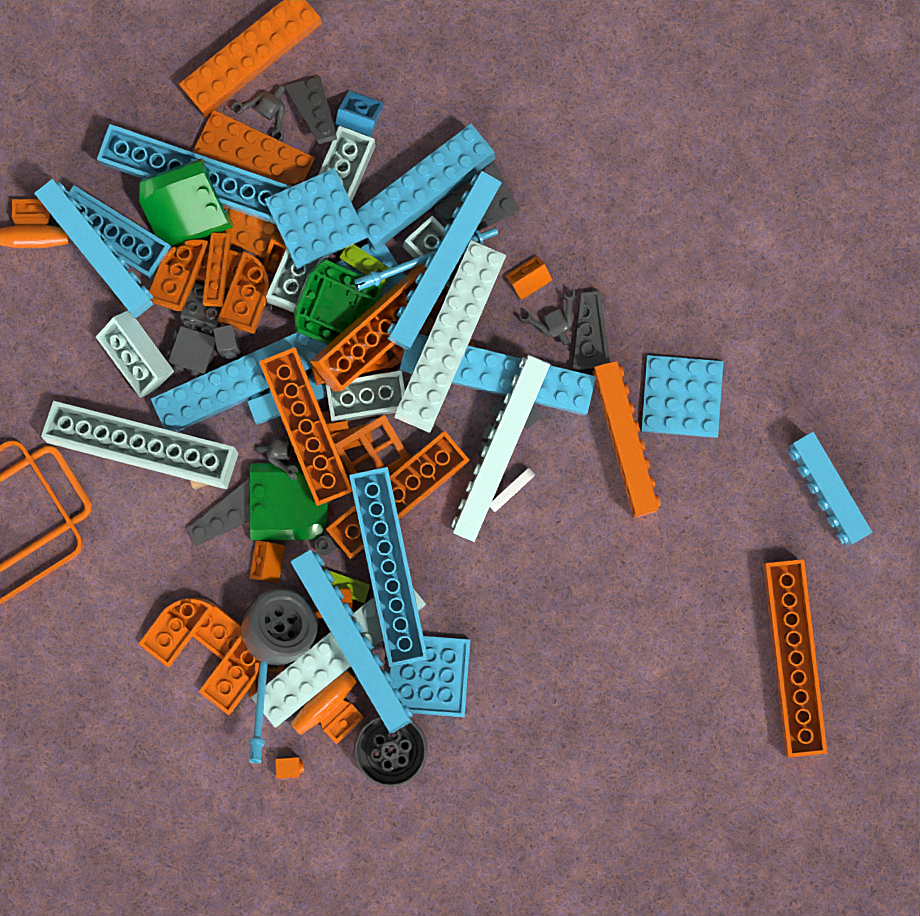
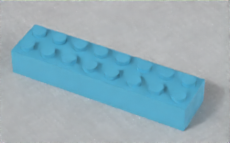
M472 124L468 125L356 211L366 232V240L375 251L495 160V152Z
M51 179L34 193L135 318L154 305L151 301L153 296L144 285L142 287L139 286L142 282L132 270L130 272L127 271L129 266L120 255L116 258L117 252L108 241L103 242L106 239L96 226L91 227L94 223L84 211L79 212L82 208L72 196L67 197L70 193L60 181L56 183Z

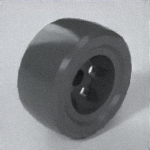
M273 589L257 597L245 611L241 623L242 640L248 651L259 661L271 665H285L300 658L313 644L317 634V617L311 604L299 593L288 589ZM275 611H279L281 617H277ZM265 617L269 619V623H265ZM287 618H291L293 624H289ZM288 632H292L294 637L290 638Z
M380 715L370 719L361 728L355 741L354 754L360 771L367 779L383 787H397L411 782L420 774L427 760L428 745L423 730L413 720L411 723L395 731L398 734L396 740L391 739V733L388 731ZM377 737H383L384 743L378 744L376 742ZM402 742H407L409 744L408 749H402ZM390 745L395 746L393 749L396 748V753H393L392 756L387 755L388 752L385 751ZM375 751H380L381 757L379 759L374 758L373 753ZM400 756H404L406 758V762L404 764H400L398 762V758ZM385 761H391V768H385Z

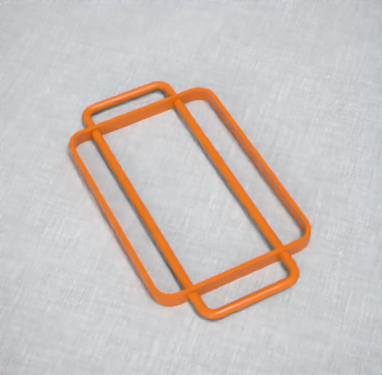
M8 441L0 445V452L10 446H18L26 456L0 473V482L31 464L66 520L62 525L0 563V572L69 528L75 534L78 546L73 553L2 597L0 605L69 562L82 551L83 539L75 525L90 515L92 504L56 447L44 446L30 454L23 444L16 441ZM46 453H51L84 504V510L73 518L69 517L35 463L36 459Z

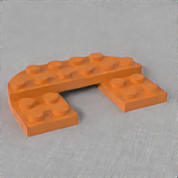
M185 241V244L177 248L173 247L167 252L158 267L149 290L153 296L151 301L154 304L182 312L195 280L205 283L210 247L208 241ZM232 250L229 252L225 289L229 291L217 321L220 324L226 326L233 325L234 328L255 334L267 302L266 295L271 284L262 263L249 253L243 252L242 254Z
M185 598L169 605L159 615L139 642V645L169 668L192 637L221 658L222 661L199 690V693L227 715H231L252 685L257 681L260 661L248 651L242 640L241 624L219 606L203 598Z

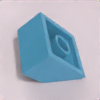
M349 90L338 109L334 127L338 129L339 126L372 137L384 102Z

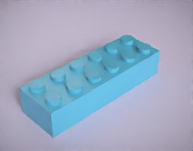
M73 185L69 191L70 195L67 197L72 196L82 208L79 212L84 211L94 223L91 227L96 226L106 239L103 242L108 241L117 252L116 258L120 255L129 267L153 281L161 261L172 247Z
M814 432L788 446L790 458L793 461L796 460L800 466L798 467L800 475L803 478H807L809 482L807 486L810 492L817 495L819 499L817 503L822 511L825 510L829 516L827 520L832 528L835 527L838 531L836 535L841 544L845 543L846 546L852 545L873 533Z

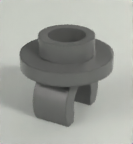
M321 536L315 542V549L321 555H328L334 549V542L328 536Z

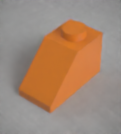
M279 230L271 238L263 263L265 270L276 274L287 249Z

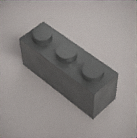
M233 325L214 328L217 350L223 359L227 358V361L239 359L238 356L242 355L238 333Z

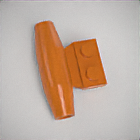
M12 199V219L15 225L0 228V246L48 248L70 243V237L62 227L48 225L51 214L39 199Z
M347 670L303 706L290 723L291 726L302 735L321 722L323 731L336 744L339 743L365 718L352 703L344 701V698L357 683V680Z

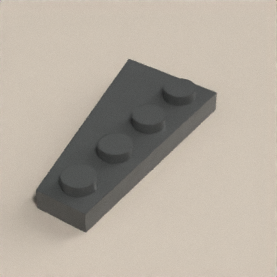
M318 76L284 85L286 93L299 110L301 117L307 123L318 144L337 140L321 77Z
M600 291L581 293L572 371L594 369L596 366L610 363Z
M247 479L187 529L195 546L250 521V480Z

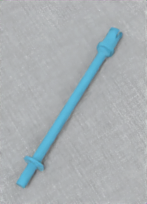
M496 227L482 233L475 230L474 236L471 237L470 241L472 240L483 245V240L498 235V230ZM436 251L379 273L371 271L369 275L354 280L355 285L363 282V284L356 286L358 291H361L373 285L378 286L381 280L426 263L429 256L433 258Z
M265 617V623H269L267 617ZM260 661L254 736L249 740V745L251 746L249 762L255 764L262 762V747L265 745L261 734L268 664Z

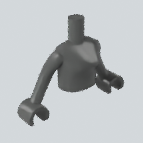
M279 85L274 94L262 92L244 104L235 102L232 105V111L237 106L241 107L238 115H241L244 109L259 103L255 110L270 121L278 112L276 130L273 131L272 137L274 138L276 134H280L281 137L278 141H283L284 136L281 129L285 106L280 97L286 90L284 87Z
M571 289L573 293L571 297H567L564 292L566 319L561 309L551 312L543 317L546 328L542 323L532 318L530 312L527 311L529 315L527 319H523L519 315L521 322L524 324L530 322L547 337L554 338L559 336L563 346L568 345L570 341L566 332L572 327V301L576 298L575 291Z
M289 435L273 438L269 446H257V453L267 454L270 463L285 471L291 480H296L297 476L294 472L299 471L295 465L287 466L279 461L280 459H290L292 455L293 445Z

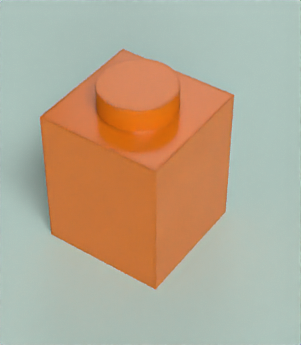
M300 757L275 759L276 779L301 777V773H304V761H300Z

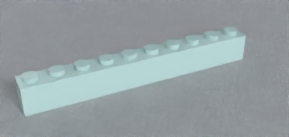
M527 354L526 358L522 357L519 364L521 371L519 375L515 374L511 383L514 386L512 392L507 393L503 402L506 406L503 411H499L496 418L498 425L496 429L492 428L488 439H491L489 446H485L481 453L483 460L481 464L477 463L473 473L476 475L473 482H469L466 492H468L466 500L462 499L458 508L461 510L458 517L455 516L452 521L451 527H453L454 534L475 542L549 369V362Z

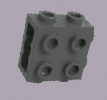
M194 283L181 313V324L188 328L195 327L207 334L214 333V328L224 326L217 321L222 307L204 306L203 295L205 285ZM226 292L224 293L223 305L228 294Z
M180 326V329L175 331L173 341H175L174 346L169 349L167 354L168 363L173 365L172 369L183 372V369L191 371L190 375L200 377L209 371L217 347L214 333L207 334L204 332L203 334L197 332L195 327L185 328Z

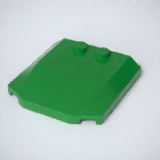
M202 158L141 179L140 205L155 235L168 243L172 248L185 244V241L198 240L211 235V233H218L233 228L234 224L227 209L223 208L209 179V171Z
M322 260L308 273L294 308L295 332L323 344H330L379 300L384 285H373L358 291L356 286L363 284V282L355 285L354 280L364 276L328 260Z
M272 463L250 464L251 541L317 540L320 537L328 521V502L316 505L300 463H284L287 466L295 465L299 471L294 472L297 476L296 480H291L285 471Z

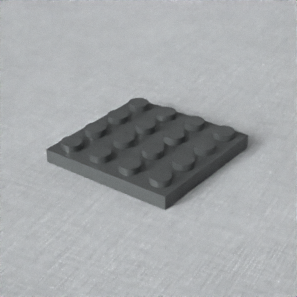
M494 160L476 173V175H479L483 171L502 182L476 228L478 231L520 211ZM473 177L433 206L444 228L448 223L452 224L454 218L451 216L456 207L460 208L462 206L461 198L465 191L469 192L472 188L470 182Z

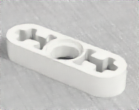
M528 468L491 502L490 508L496 512L535 476V473Z

